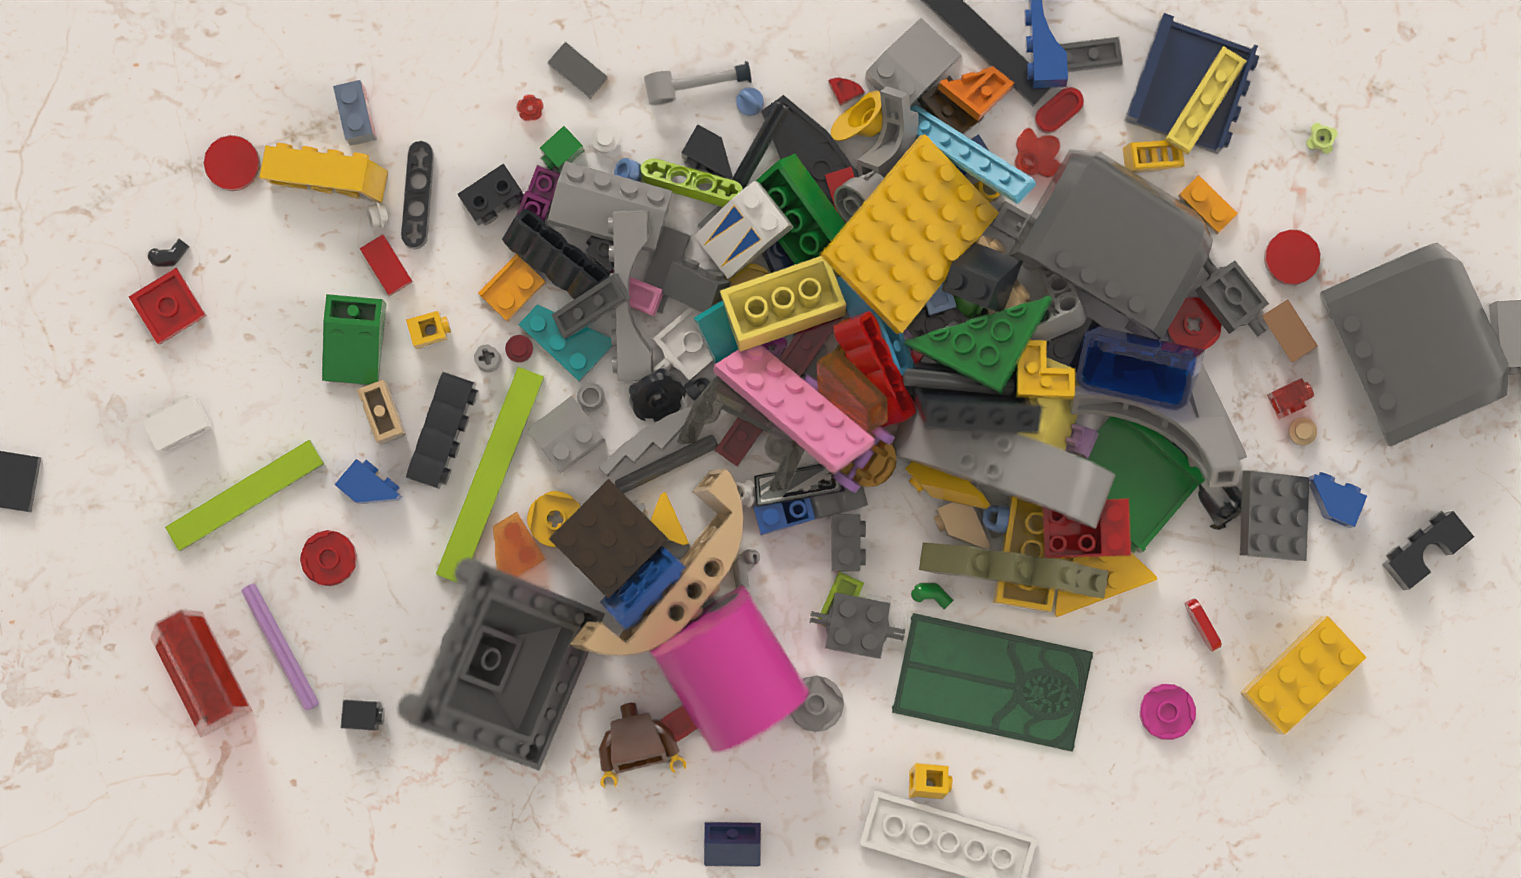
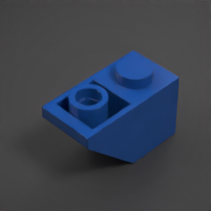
M356 459L334 484L358 504L399 501L403 497L397 492L400 487L388 477L382 480L376 475L379 469L367 459L363 463Z
M1319 472V475L1309 476V486L1323 518L1347 528L1355 527L1367 495L1360 493L1361 488L1350 483H1345V486L1334 482L1335 477L1323 472Z
M810 498L753 507L761 536L815 520Z

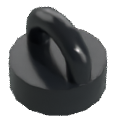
M698 378L694 382L689 380L684 385L686 394L697 405L703 406L709 400L706 395L711 391L712 384L707 378ZM700 385H705L702 391L698 388Z

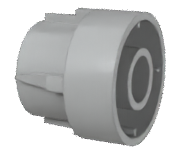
M872 171L860 177H853L836 189L834 193L835 207L846 222L851 219L882 182L884 177Z

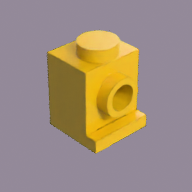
M439 311L406 319L415 349L448 340L446 333L451 332L447 316L442 317ZM435 326L436 332L433 335H428L426 333L427 327Z
M915 763L909 770L908 798L944 799L948 792L950 793L952 790L953 779L949 775V766ZM926 781H931L933 783V787L926 786Z

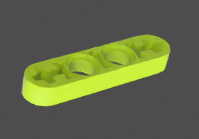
M647 159L641 164L640 168L641 178L645 184L672 191V193L724 207L743 190L740 183L734 180L660 159ZM676 176L686 178L683 183H674L672 181ZM703 183H708L712 186L707 191H701L697 187Z

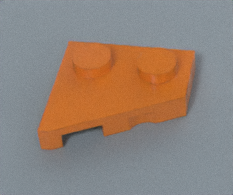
M992 66L982 69L977 73L963 74L961 79L948 82L947 79L939 82L937 89L979 121L1012 90L1014 82Z

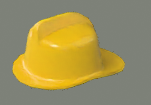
M874 90L869 92L860 101L838 116L831 128V136L834 140L843 141L854 135L873 137L881 131L883 115L880 91Z

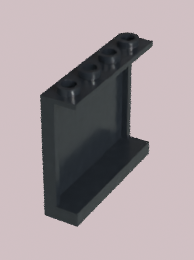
M913 364V369L960 374L942 364ZM1015 367L1009 378L1014 380V392L1010 396L911 386L924 428L1039 433L1042 405H1033L1029 398L1017 397V367Z

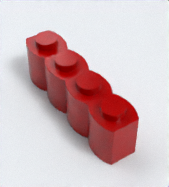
M867 311L846 318L834 326L835 339L845 351L847 365L857 377L859 392L868 402L869 413L874 422L881 427L906 421L916 413L914 402L909 392L904 388L902 375L893 363L889 346L881 337L879 324L872 312Z

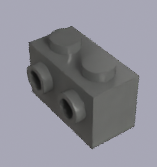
M690 258L672 262L662 290L663 294L700 312H704L722 301L720 291L729 288L731 281L722 278L723 274L713 269H703L699 267L700 263Z
M860 514L831 515V572H859L860 565H866V549H860V537H866V521H860Z

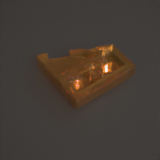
M518 512L513 513L493 526L497 569L519 577L546 560Z

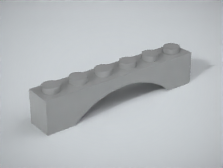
M615 210L613 217H608V233L613 234L614 245H609V262H614V273H610V276L619 274L628 293L634 262L641 248L649 239V210ZM629 299L611 311V318H616V329L611 331L612 346H617V357L612 358L613 373H618V381L641 380L653 373V349L643 338L636 326Z

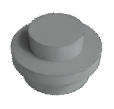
M587 383L579 389L577 400L583 409L595 411L604 404L605 393L599 385Z

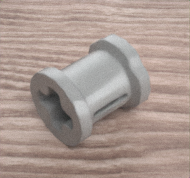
M488 344L478 347L474 354L475 363L485 372H493L501 365L500 353L496 348ZM489 352L491 356H495L491 359V364L489 365L481 361V359L485 358L484 353Z

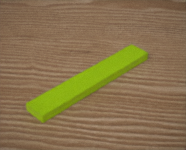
M308 440L167 525L165 529L177 549L182 551L323 466L325 463L311 440Z

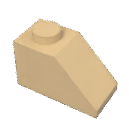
M952 502L935 510L937 516L933 518L939 532L945 531L946 536L976 548L987 549L991 547L973 506Z

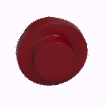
M514 335L505 345L506 355L513 362H525L532 356L533 344L524 335Z

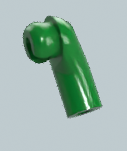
M919 583L911 591V597L914 601L920 603L924 599H934L943 609H946L954 601L937 583Z

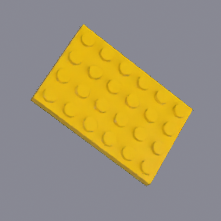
M923 134L917 138L820 256L896 334H900L945 281L951 264L979 239L999 212L930 138Z

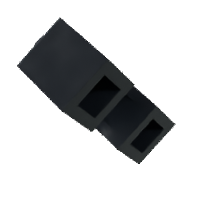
M1454 511L1438 512L1429 519L1430 526L1425 530L1419 528L1407 537L1410 541L1402 548L1398 545L1386 554L1388 560L1382 565L1402 590H1410L1431 573L1423 560V553L1428 545L1434 544L1438 546L1447 556L1453 555L1474 538V535Z

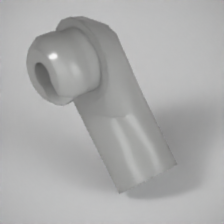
M747 549L734 561L733 571L736 588L742 584L745 588L750 587L748 572L760 561L758 551Z

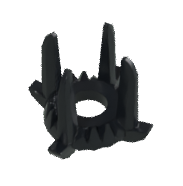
M1201 484L1199 485L1198 497L1214 524L1210 525L1212 529L1221 530L1226 528V523L1241 514L1242 491L1236 485L1222 487L1229 497L1228 503L1224 502L1225 506L1222 507L1217 504Z

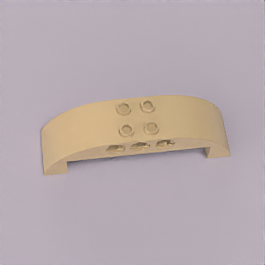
M710 470L693 490V493L717 514L679 560L685 566L679 580L674 584H669L662 591L663 595L660 600L654 605H649L644 610L641 620L634 626L630 625L627 629H624L618 637L602 623L587 622L570 643L574 648L586 652L617 656L641 653L667 642L680 632L690 620L694 621L703 610L701 606L705 600L713 598L719 591L721 586L718 584L730 569L737 555L742 537L743 512L741 499L736 483L728 470Z

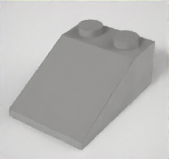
M920 18L866 71L865 79L878 91L888 86L909 93L911 109L918 102L919 98L958 60L961 54Z

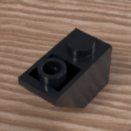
M697 124L681 152L682 158L685 159L684 164L692 169L699 170L701 168L709 174L731 180L733 178L722 137Z

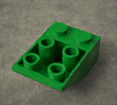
M326 294L323 321L322 381L370 385L379 381L387 306L383 299Z

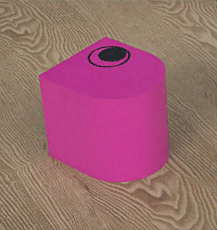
M743 584L705 607L694 621L690 620L680 632L667 642L650 650L652 657L712 752L732 749L760 735L793 712L809 694L808 687Z

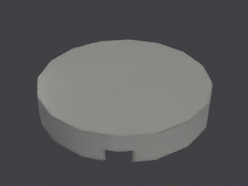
M821 676L804 678L803 681L809 689V694L790 715L795 723L805 730L813 732L827 730L834 726L842 716L844 707L842 692L837 684L828 678Z

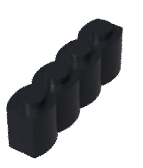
M524 209L515 216L502 238L505 245L512 252L524 256L533 269L545 273L553 285L566 290L573 300L610 277V274L602 266L591 261L582 250L568 243L563 235L555 229L546 226L545 222L538 215L528 209Z
M442 371L410 461L406 478L440 489L442 484H447L451 474V469L448 468L451 458H456L460 448V443L457 442L460 431L465 432L470 419L469 416H466L469 405L474 406L478 397L479 390L475 389V382Z

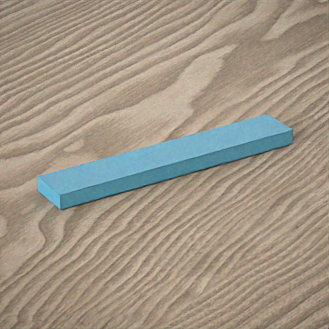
M916 104L910 109L911 111L918 112L916 140L920 135L926 134L953 164L1018 205L1036 186L1033 178Z

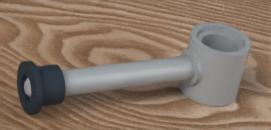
M745 61V64L734 66L735 69L673 80L670 71L650 73L644 76L649 105H663L675 101V91L732 80H737V82L748 80V83H752L749 63Z

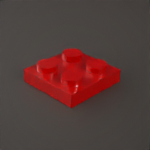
M174 268L129 296V299L158 345L207 316L178 268Z

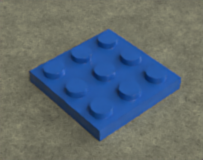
M661 546L609 599L605 596L600 603L625 629L630 625L634 626L641 620L644 610L649 605H654L660 600L663 595L662 591L669 584H674L679 580L685 566L666 548Z

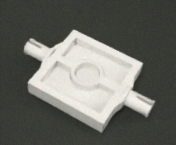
M692 307L687 308L653 338V341L663 351L665 357L653 368L654 371L662 367L669 370L673 366L691 381L714 361L694 321V317L702 312Z

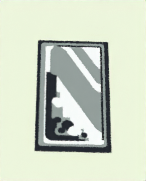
M822 464L754 476L756 507L844 492L845 487L833 478L834 474Z

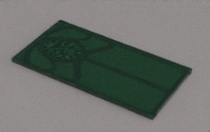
M916 613L912 614L892 713L1073 752L1091 660L1093 659L1092 651Z

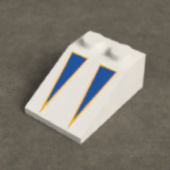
M753 181L732 198L694 236L729 280L792 230L794 226L762 185L757 181Z

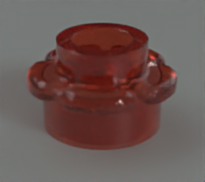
M528 94L518 101L516 109L520 113L519 116L522 120L536 121L542 116L544 104L540 98ZM528 106H532L533 109L528 110Z

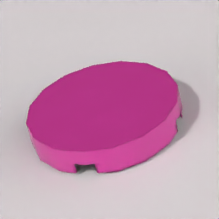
M1161 684L1152 687L1143 696L1139 707V717L1143 727L1151 735L1159 739L1174 740L1184 736L1194 724L1196 706L1192 696L1183 688L1175 684Z

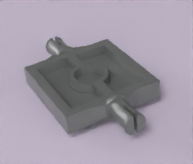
M1208 256L1203 268L1209 276L1205 283L1195 291L1229 334L1238 327L1248 324L1256 336L1259 337L1267 329L1260 323L1257 316L1269 304L1235 260L1229 265L1218 269Z
M834 593L832 608L828 614L813 611L810 614L812 617L809 623L826 625L825 649L881 659L883 644L887 637L903 641L904 635L894 633L905 634V629L889 626L888 616L891 603Z

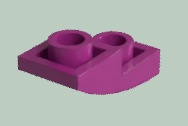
M537 165L516 215L524 209H528L545 222L561 173Z

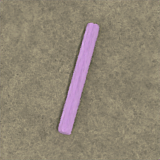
M250 584L244 587L241 592L303 708L306 711L315 708L319 701L257 586Z

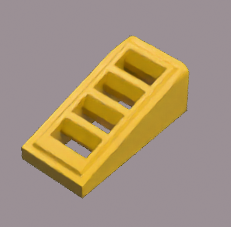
M1165 140L1132 142L1122 149L1124 165L1134 173L1182 168L1185 166L1183 151ZM1171 147L1173 161H1169L1167 148ZM1157 149H1160L1161 162H1158ZM1146 150L1149 152L1150 163H1147Z

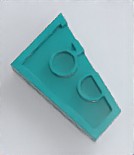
M537 304L518 325L580 382L613 347L611 338L585 327L570 338L564 339L551 315L554 312Z

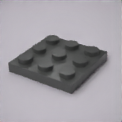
M1252 470L1243 471L1240 556L1307 561L1309 477Z

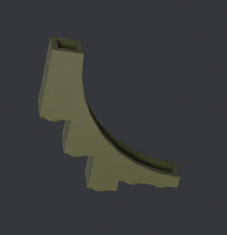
M925 542L922 544L919 570L935 574L1019 584L1103 599L1105 597L1108 576L1107 570L1079 565V563L1061 559L990 551L971 546Z

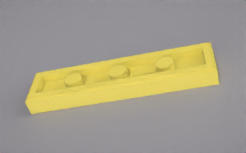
M1223 46L1165 138V141L1188 155L1247 60Z

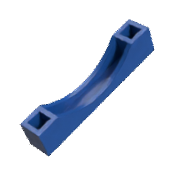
M1029 0V9L1024 11L1025 26H1030V36H1026V53H1031L1032 63H1027V79H1032L1033 88L1066 87L1068 81L1067 52L1057 42L1048 27L1044 16L1042 0Z

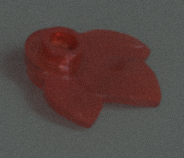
M1026 128L1021 132L1016 140L1018 154L1014 161L1015 168L1028 176L1039 174L1044 177H1053L1060 166V163L1054 159L1060 149L1059 139L1052 135L1038 138L1031 128ZM1025 159L1032 161L1033 165L1027 164Z

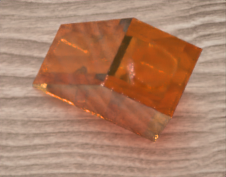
M835 350L817 361L818 392L867 433L888 422L887 397L840 351Z

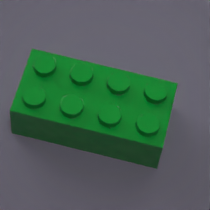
M796 154L778 160L756 180L794 226L778 242L795 265L820 257L821 253L846 225Z

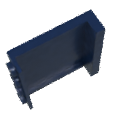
M1163 13L1124 121L1167 136L1224 46L1247 61L1194 145L1218 154L1223 147L1227 148L1231 141L1233 132H1230L1229 128L1232 121L1236 123L1242 107L1238 106V102L1241 96H1246L1251 81L1246 79L1249 71H1254L1259 60V55H1256L1258 45L1254 44L1252 48L1237 44L1173 21L1174 16Z

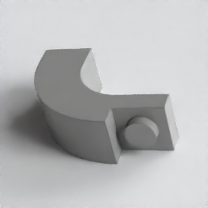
M888 86L880 91L883 115L882 129L875 145L857 159L859 177L875 171L885 178L916 141L918 112L910 110L909 93Z

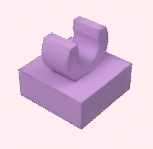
M1072 424L1073 430L1070 438H1066L1067 447L1065 451L1088 459L1099 434L1094 429Z

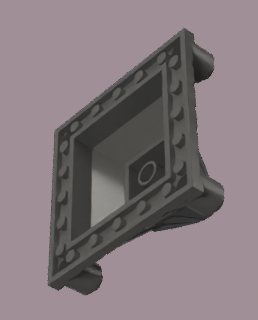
M465 558L458 563L455 569L457 583L465 587L463 595L453 614V619L442 638L433 666L424 683V688L420 695L408 693L401 698L397 707L398 715L407 724L415 728L540 771L589 652L574 648L570 643L587 622L602 623L605 613L473 558Z

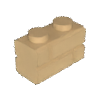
M384 380L357 390L359 398L363 402L362 406L374 438L378 444L381 445L406 435L388 384Z

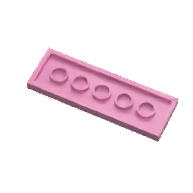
M762 345L741 352L738 349L715 364L713 372L833 474L873 447L874 438Z

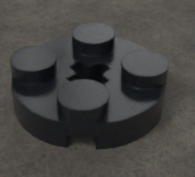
M661 368L630 386L629 403L637 418L642 421H646L645 418L653 419L654 422H657L679 411L681 408L680 402L683 397L685 398L686 391L676 375L669 373L667 369ZM660 394L661 398L656 400L654 397Z

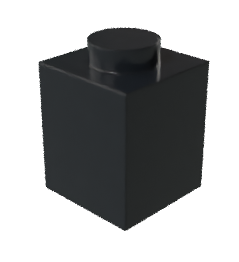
M343 700L341 728L378 730L379 725L384 723L385 715L384 708H380L381 702Z

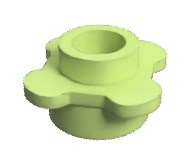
M1320 123L1313 124L1311 126V136L1306 141L1307 147L1309 149L1316 148L1322 150L1324 154H1329L1333 150L1332 144L1338 135L1337 130L1328 126H1322ZM1323 136L1324 141H1321L1319 137Z

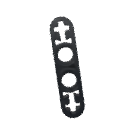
M424 141L414 142L409 147L407 157L401 238L410 249L422 248L428 239L434 151ZM422 147L426 153H429L422 160V166L428 167L427 171L421 168L412 169L413 165L418 167L419 160L414 155V152H419ZM417 174L424 175L427 180L426 185L421 189H416L411 185L412 178ZM413 202L423 203L424 212L421 215L412 216L409 213V207ZM408 220L414 222L423 221V225L417 224V232L422 237L416 239V243H412V240L407 237L408 234L413 233V224H408Z

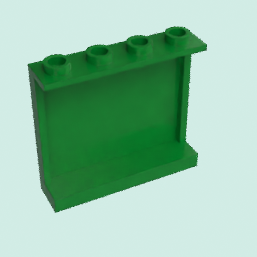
M1110 416L1097 431L1099 435L1089 458L1083 459L1115 474L1107 499H1129L1131 552L1134 553L1137 550L1139 553H1142L1194 490L1205 481V478L1198 467H1190L1185 454L1157 431L1136 422Z

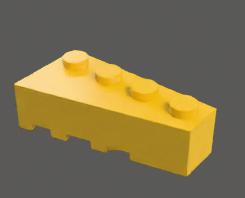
M276 143V147L265 145L259 178L270 184L304 190L307 189L308 185H311L310 189L327 194H332L333 189H336V193L359 199L360 194H363L372 199L373 202L383 203L388 170L369 159L370 156L363 153L353 152L352 156H345L344 152L334 149H327V153L318 152L317 148L302 146L301 150L293 149L292 145L286 143Z

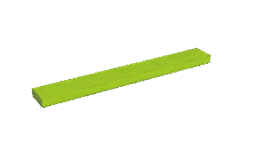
M521 367L517 368L436 575L457 583L455 569L458 563L465 558L474 557L545 378L544 376Z

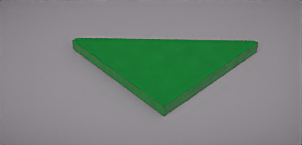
M1045 296L1042 299L1009 307L1004 311L991 315L980 316L962 324L935 330L917 338L906 339L904 345L1001 394L1051 304L1052 297Z

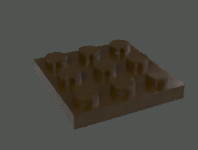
M609 479L548 538L608 599L668 540Z

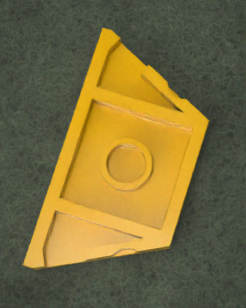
M1132 553L1131 556L1060 558L1061 560L1079 563V565L1107 570V586L1104 599L1057 591L1054 614L1056 617L1081 609L1158 580L1157 576Z

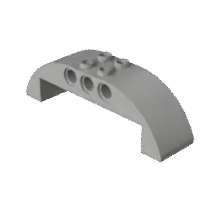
M914 403L916 413L906 421L900 422L895 439L892 442L897 460L908 464L915 462L1062 513L1069 520L1096 529L1115 478V474L1071 453L1014 432L924 428L916 403Z

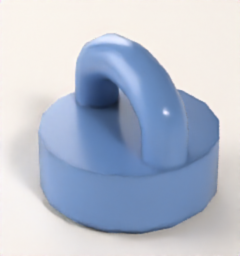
M751 87L742 89L736 99L739 112L749 117L760 113L764 104L760 91Z
M623 158L617 163L614 175L640 182L641 165L632 159Z
M991 505L985 509L982 517L984 526L995 533H1006L1010 514L1009 506ZM992 512L996 513L995 524L991 523L989 519Z

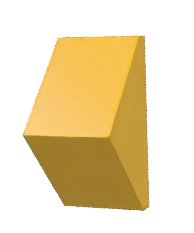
M666 492L660 494L651 522L668 538V541L682 546L689 545Z

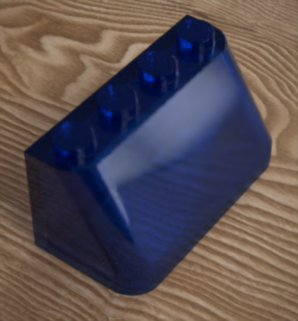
M1094 326L1085 332L1076 376L1077 382L1083 389L1165 409L1179 410L1190 399L1203 364L1205 350Z

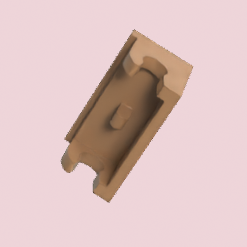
M1289 300L1284 301L1262 315L1291 363L1318 347Z

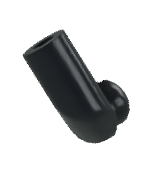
M178 238L171 249L158 250L153 248L148 252L147 257L151 264L156 267H172L179 262L190 246Z

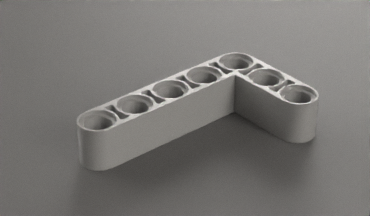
M1042 266L1039 267V270L1052 297V302L1031 340L1048 341L1083 325L1086 320V313L1074 285Z

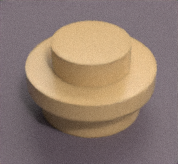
M1298 418L1291 423L1289 436L1298 445H1308L1315 440L1317 427L1309 418Z

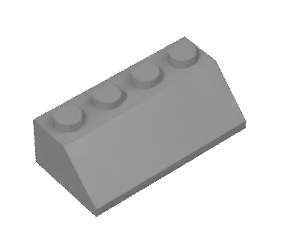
M565 161L557 182L547 223L613 241V234L608 233V217H613L615 210H649V239L641 249L655 253L669 212L672 191Z

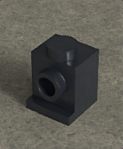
M591 235L586 241L588 245L586 253L609 274L614 271V262H609V252L606 254L601 253L600 247L604 244L614 245V242Z

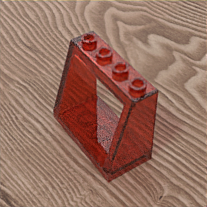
M180 610L155 623L150 639L200 738L253 711L203 612Z

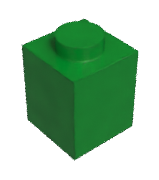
M563 126L540 147L543 154L540 159L550 170L555 167L561 173L565 161L572 163L584 152V147Z

